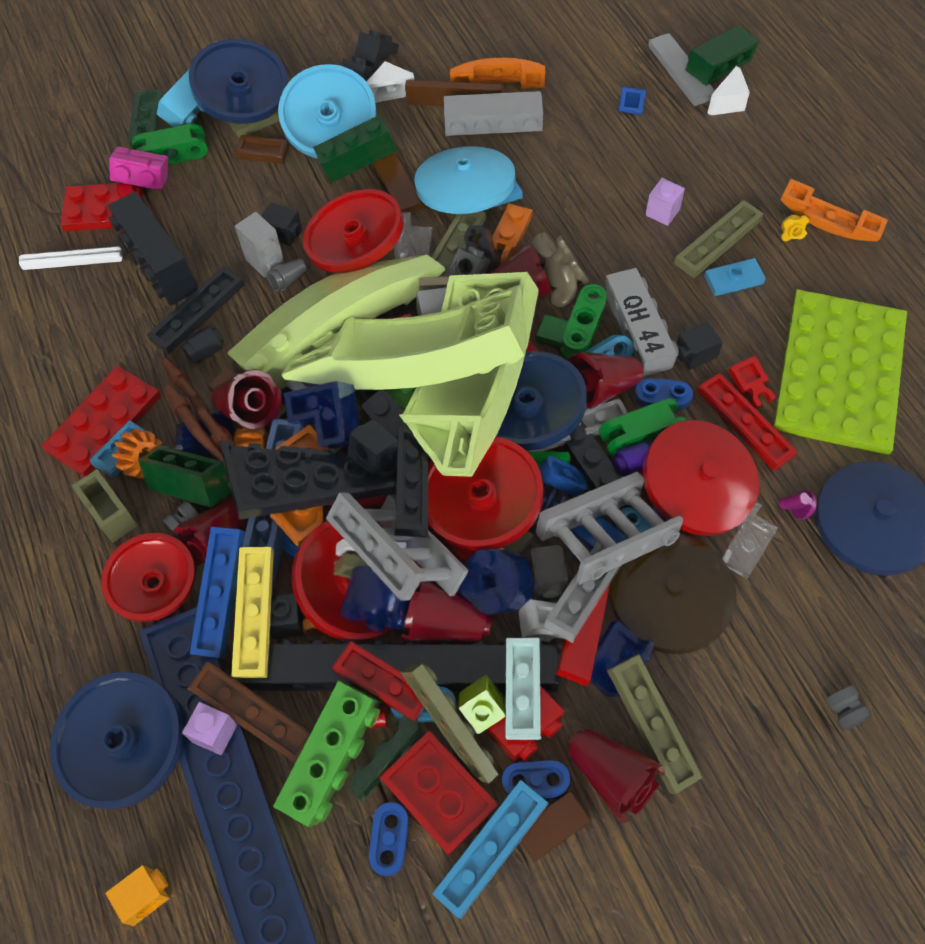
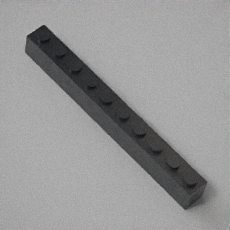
M280 640L277 641V644H269L267 678H235L252 691H333L338 681L348 683L364 691L335 673L332 669L349 642L352 641L399 671H402L409 664L427 665L437 677V686L446 687L451 692H461L486 674L499 692H506V641L500 642L499 645H486L483 641H470L467 645H454L452 641H438L435 645H423L420 641L410 640L405 641L404 645H391L390 642L384 640L373 641L372 644H359V642L353 640H344L340 644H328L322 640H312L308 644H296L294 641ZM540 641V686L546 692H557L559 685V675L556 674L558 645H550L547 641Z

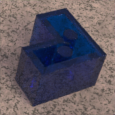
M333 381L284 393L288 423L300 425L315 424L318 447L338 449L349 446L350 433L360 426L354 385Z

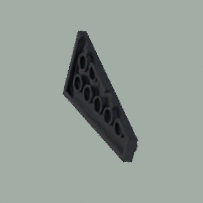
M220 440L221 452L239 520L334 504L339 492L349 493L355 500L395 494L396 459L373 476L351 458L348 452L346 456L329 455L330 450L281 446L276 450L260 448V444L249 443L248 447L233 446L232 441Z

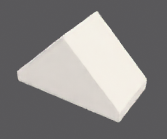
M385 61L367 81L373 93L375 103L406 97V80H414V75L412 72Z
M736 66L711 95L708 114L717 115L745 111L750 91L739 67Z

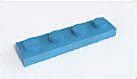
M520 780L432 895L458 919H461L549 803Z

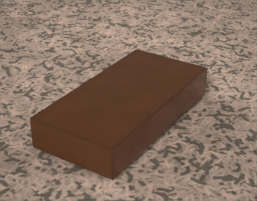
M241 135L235 155L237 159L284 164L289 149V142L283 139Z
M570 791L542 812L520 842L535 863L589 824L591 820Z

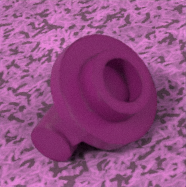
M803 490L796 495L781 498L779 506L783 510H791L795 518L805 520L816 510V496L811 491Z

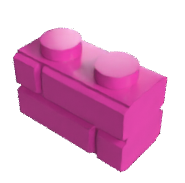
M117 146L109 160L110 181L161 190L168 177V156L133 149L129 150L128 148Z

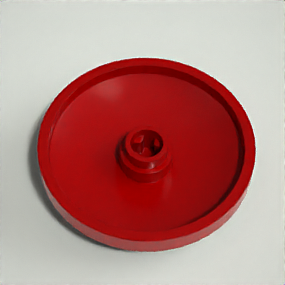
M362 189L348 192L331 200L314 214L306 226L303 235V246L312 263L324 271L333 273L356 271L375 263L395 246L403 231L404 216L396 199L384 191Z
M699 420L682 421L673 424L663 430L653 440L645 454L643 478L645 479L644 486L650 501L667 521L680 515L684 519L680 529L685 532L700 536H714L726 533L744 522L756 505L759 494V477L753 458L738 438L718 425Z
M495 437L472 477L445 476L439 472L432 459L428 463V527L445 543L467 551L498 549L511 544L523 536L538 518L544 497L542 476L533 457L518 444L508 439Z
M326 521L303 540L296 552L292 566V587L296 601L306 618L316 628L331 637L353 641H365L376 638L391 630L402 620L409 609L411 599L400 601L389 587L333 575L335 562L341 558V556L336 555V544L344 538L329 521Z

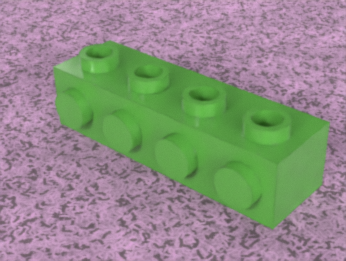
M337 682L273 806L274 808L307 827L318 825L319 822L323 823L332 808V803L329 801L335 790L339 791L343 787L348 777V772L345 770L351 758L356 759L364 745L362 737L367 727L371 728L380 714V710L377 709L380 703L378 699L348 683Z

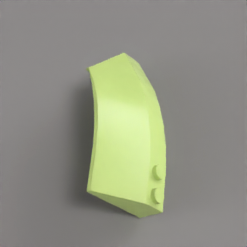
M429 255L379 261L352 272L334 273L307 287L281 305L227 354L244 371L260 370L269 374L273 378L272 380L275 385L279 386L280 391H282L289 382V380L283 378L282 373L292 358L298 354L305 355L315 349L313 346L315 341L329 331H333L336 334L341 330L344 320L353 315L354 319H374L403 303L407 306L417 297V291H420L419 278L439 277L445 271V268Z
M528 272L449 276L441 312L473 303L519 285L522 291L528 346L539 290ZM525 356L516 363H504L496 366L485 374L476 373L443 383L416 387L404 413L399 415L442 475L472 477L501 427L516 389Z
M517 285L464 306L415 317L354 319L353 315L344 320L341 330L336 334L333 331H329L313 343L315 349L305 355L298 354L292 358L283 371L282 376L286 380L346 389L385 390L443 383L476 373L485 374L504 363H516L525 356L527 346L521 288Z

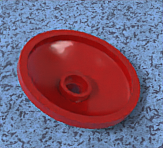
M147 533L133 537L121 544L111 554L104 566L101 577V589L104 599L114 612L128 620L148 622L166 617L177 610L190 595L196 578L195 562L188 548L175 537L162 533ZM159 581L158 586L151 588L153 582Z

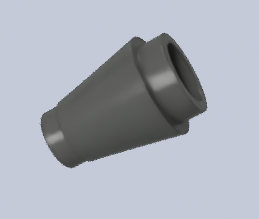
M298 258L271 267L266 277L268 283L275 291H285L307 272V267L303 260Z

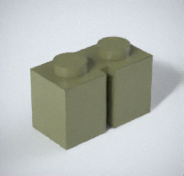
M98 469L71 485L112 543L138 526Z

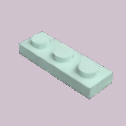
M506 638V740H541L539 638Z

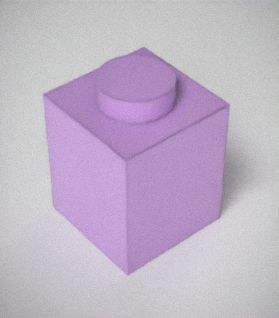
M661 178L649 194L646 216L668 226L681 208L685 188Z
M199 702L182 734L192 743L222 756L237 724L228 714Z

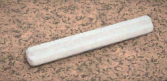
M119 246L22 254L19 256V265L23 270L111 263L123 261L124 255L122 248Z

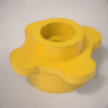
M790 215L785 218L781 225L783 230L781 239L785 242L790 239H803L807 234L805 228L809 223V219L806 216L800 217L798 215Z

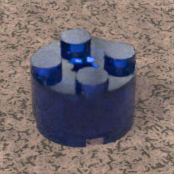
M485 549L478 550L467 560L464 566L469 571L458 588L464 598L473 604L480 613L501 614L518 610L529 601L534 589V580L531 577L530 570L532 569L529 562L519 553L511 550Z
M369 566L353 568L341 606L340 616L348 620L366 622L365 627L376 632H384L385 627L403 629L411 599L400 601L376 573H372L373 570Z

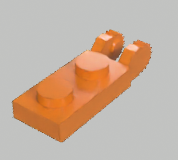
M508 203L492 236L496 252L498 249L503 251L500 258L501 264L516 253L532 218V209Z

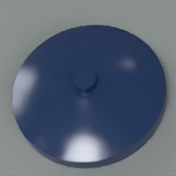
M228 39L208 45L195 56L189 69V84L194 100L206 113L221 121L248 124L264 120L278 110L280 97L287 85V73L281 60L263 45L248 40Z
M534 351L526 352L516 389L496 437L508 439L526 451L551 446L571 434L583 419L587 407L586 385L578 369L566 359L554 354Z
M858 462L841 468L826 481L816 501V525L827 547L840 560L857 570L882 576L903 574L925 562V485L909 472L890 464Z
M134 672L106 674L80 688L61 710L51 735V765L62 789L77 802L106 810L130 807L150 797L169 778L181 753L184 725L176 700L163 685L147 676Z

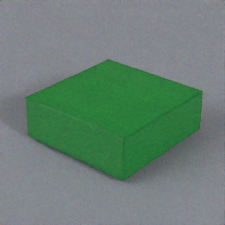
M545 314L537 332L536 341L562 348L563 333L568 321Z

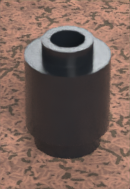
M206 326L185 339L186 343L181 345V348L193 364L198 361L201 363L223 349L221 343L224 342V339L217 328L211 329L209 326Z

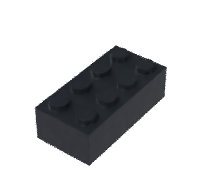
M134 191L107 205L112 215L108 219L114 230L120 232V234L116 235L124 249H130L128 253L134 264L142 266L140 271L146 281L154 283L152 288L158 298H165L169 306H172L192 295L197 288L185 258L137 192Z

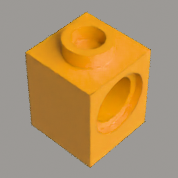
M141 865L105 893L122 924L135 926L170 899L165 891L168 883L163 874L157 868L153 871V869Z

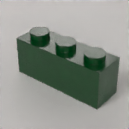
M738 25L730 30H726L715 38H711L706 43L694 47L688 55V63L685 70L707 86L730 73L736 66L741 67L750 62L759 40Z
M381 114L313 147L330 183L397 152Z
M158 445L138 459L149 490L211 508L219 504L224 497L232 492L228 485L229 480L223 461Z

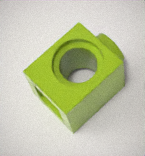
M486 674L460 692L458 709L477 734H480L506 716V700Z

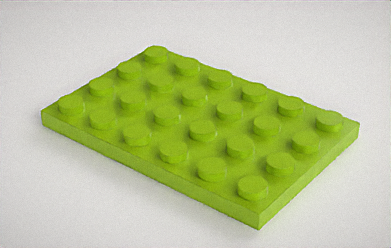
M797 289L793 300L773 427L783 433L890 455L894 446L907 311Z

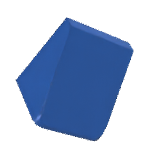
M622 87L618 112L642 115L646 90Z

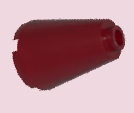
M532 244L525 246L488 273L528 272L539 290L537 298L551 294L545 271L542 270L539 263L541 261Z
M579 352L571 355L567 360L578 369L584 379L587 392L586 409H592L634 387L642 381L644 374L643 365L636 357Z
M247 370L215 387L211 394V402L216 410L239 426L246 429H262L278 416L282 405L281 391L269 374L260 370Z
M232 496L180 523L173 531L174 534L179 533L180 537L178 540L188 548L195 565L199 566L202 563L205 564L211 527L240 529L246 532L249 518L239 520Z
M431 581L420 582V589H416L411 597L404 625L405 628L410 629V632L403 631L401 639L481 641L482 635H489L492 617L487 616V609L457 594L449 596L439 585Z
M591 729L583 732L581 730L577 731L568 744L571 759L621 823L629 821L625 815L630 811L637 815L643 809L660 785L655 781L657 774L660 773L664 776L665 767L659 762Z

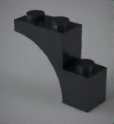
M370 30L369 34L360 32L352 61L343 58L341 66L353 70L367 82L386 57L391 54H397L399 44L391 42V36Z

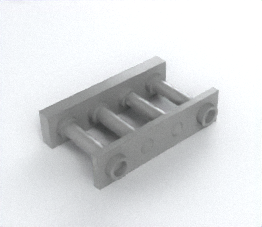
M638 472L540 512L536 534L542 541L553 536H559L581 563L576 577L579 585L591 579L597 580L604 573L664 545L670 546L679 538V531L684 519L679 515L664 522L640 497L645 479ZM632 505L653 528L641 533L618 508ZM608 515L629 539L616 544L597 523L595 518ZM576 526H584L604 550L591 555L569 529Z
M339 492L326 517L329 523L400 601L410 600L419 583L426 581H435L449 596H454L469 571L429 530L427 538L394 535V494L387 496L381 509H364L349 493ZM395 541L406 542V548H401Z

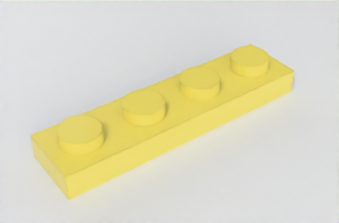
M272 547L239 548L231 675L234 678H267L274 557Z

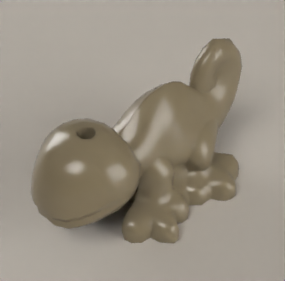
M546 232L538 233L531 244L541 261L539 263L545 264L543 270L549 285L556 287L551 294V304L555 307L566 306L576 296L577 281L580 280L584 285L590 282L561 235L557 237L558 248H556Z

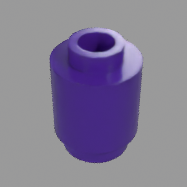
M640 442L616 451V458L613 459V464L619 474L625 477L635 472L643 473L644 457L652 442Z

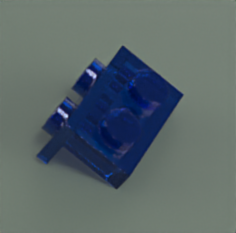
M612 621L598 642L590 683L607 697H620L607 670L638 654L644 665H646L651 658L650 652L655 643L650 639L640 640L619 621Z

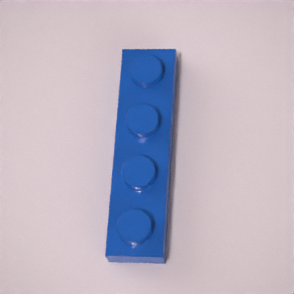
M211 527L190 654L225 658L238 579L239 548L243 547L245 531L220 527Z

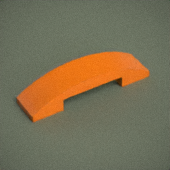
M518 58L480 59L450 69V82L486 84L521 82V89L545 88V65Z
M790 179L780 200L793 213L800 217L806 216L809 219V223L813 226L841 237L860 241L880 240L888 219L863 210L860 216L813 197L814 188Z

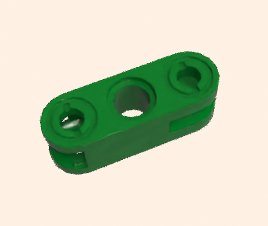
M186 124L136 135L131 141L133 150L168 156V165L203 158L208 152L207 144L204 141V130L197 124Z
M590 284L583 287L580 291L563 333L562 358L568 360L571 355L585 352L592 347L605 312L607 293L603 287ZM590 294H595L598 296V298H592L588 296Z
M669 398L613 418L602 424L598 433L603 441H611L607 445V450L611 457L616 458V451L640 442H653L669 426L688 420L680 416L675 418L673 413L677 410L678 403L674 398Z

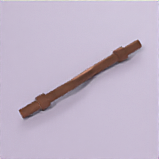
M165 358L161 364L168 372L169 379L175 387H180L191 401L197 416L211 432V438L216 445L220 447V440L232 441L233 438L230 432L225 427L220 426L208 411L202 397L188 381L189 377L184 370L178 368L170 358Z
M173 384L165 386L164 392L171 401L170 406L174 413L182 418L191 434L214 459L224 463L221 448L202 429L190 411L191 406L187 399L179 394Z

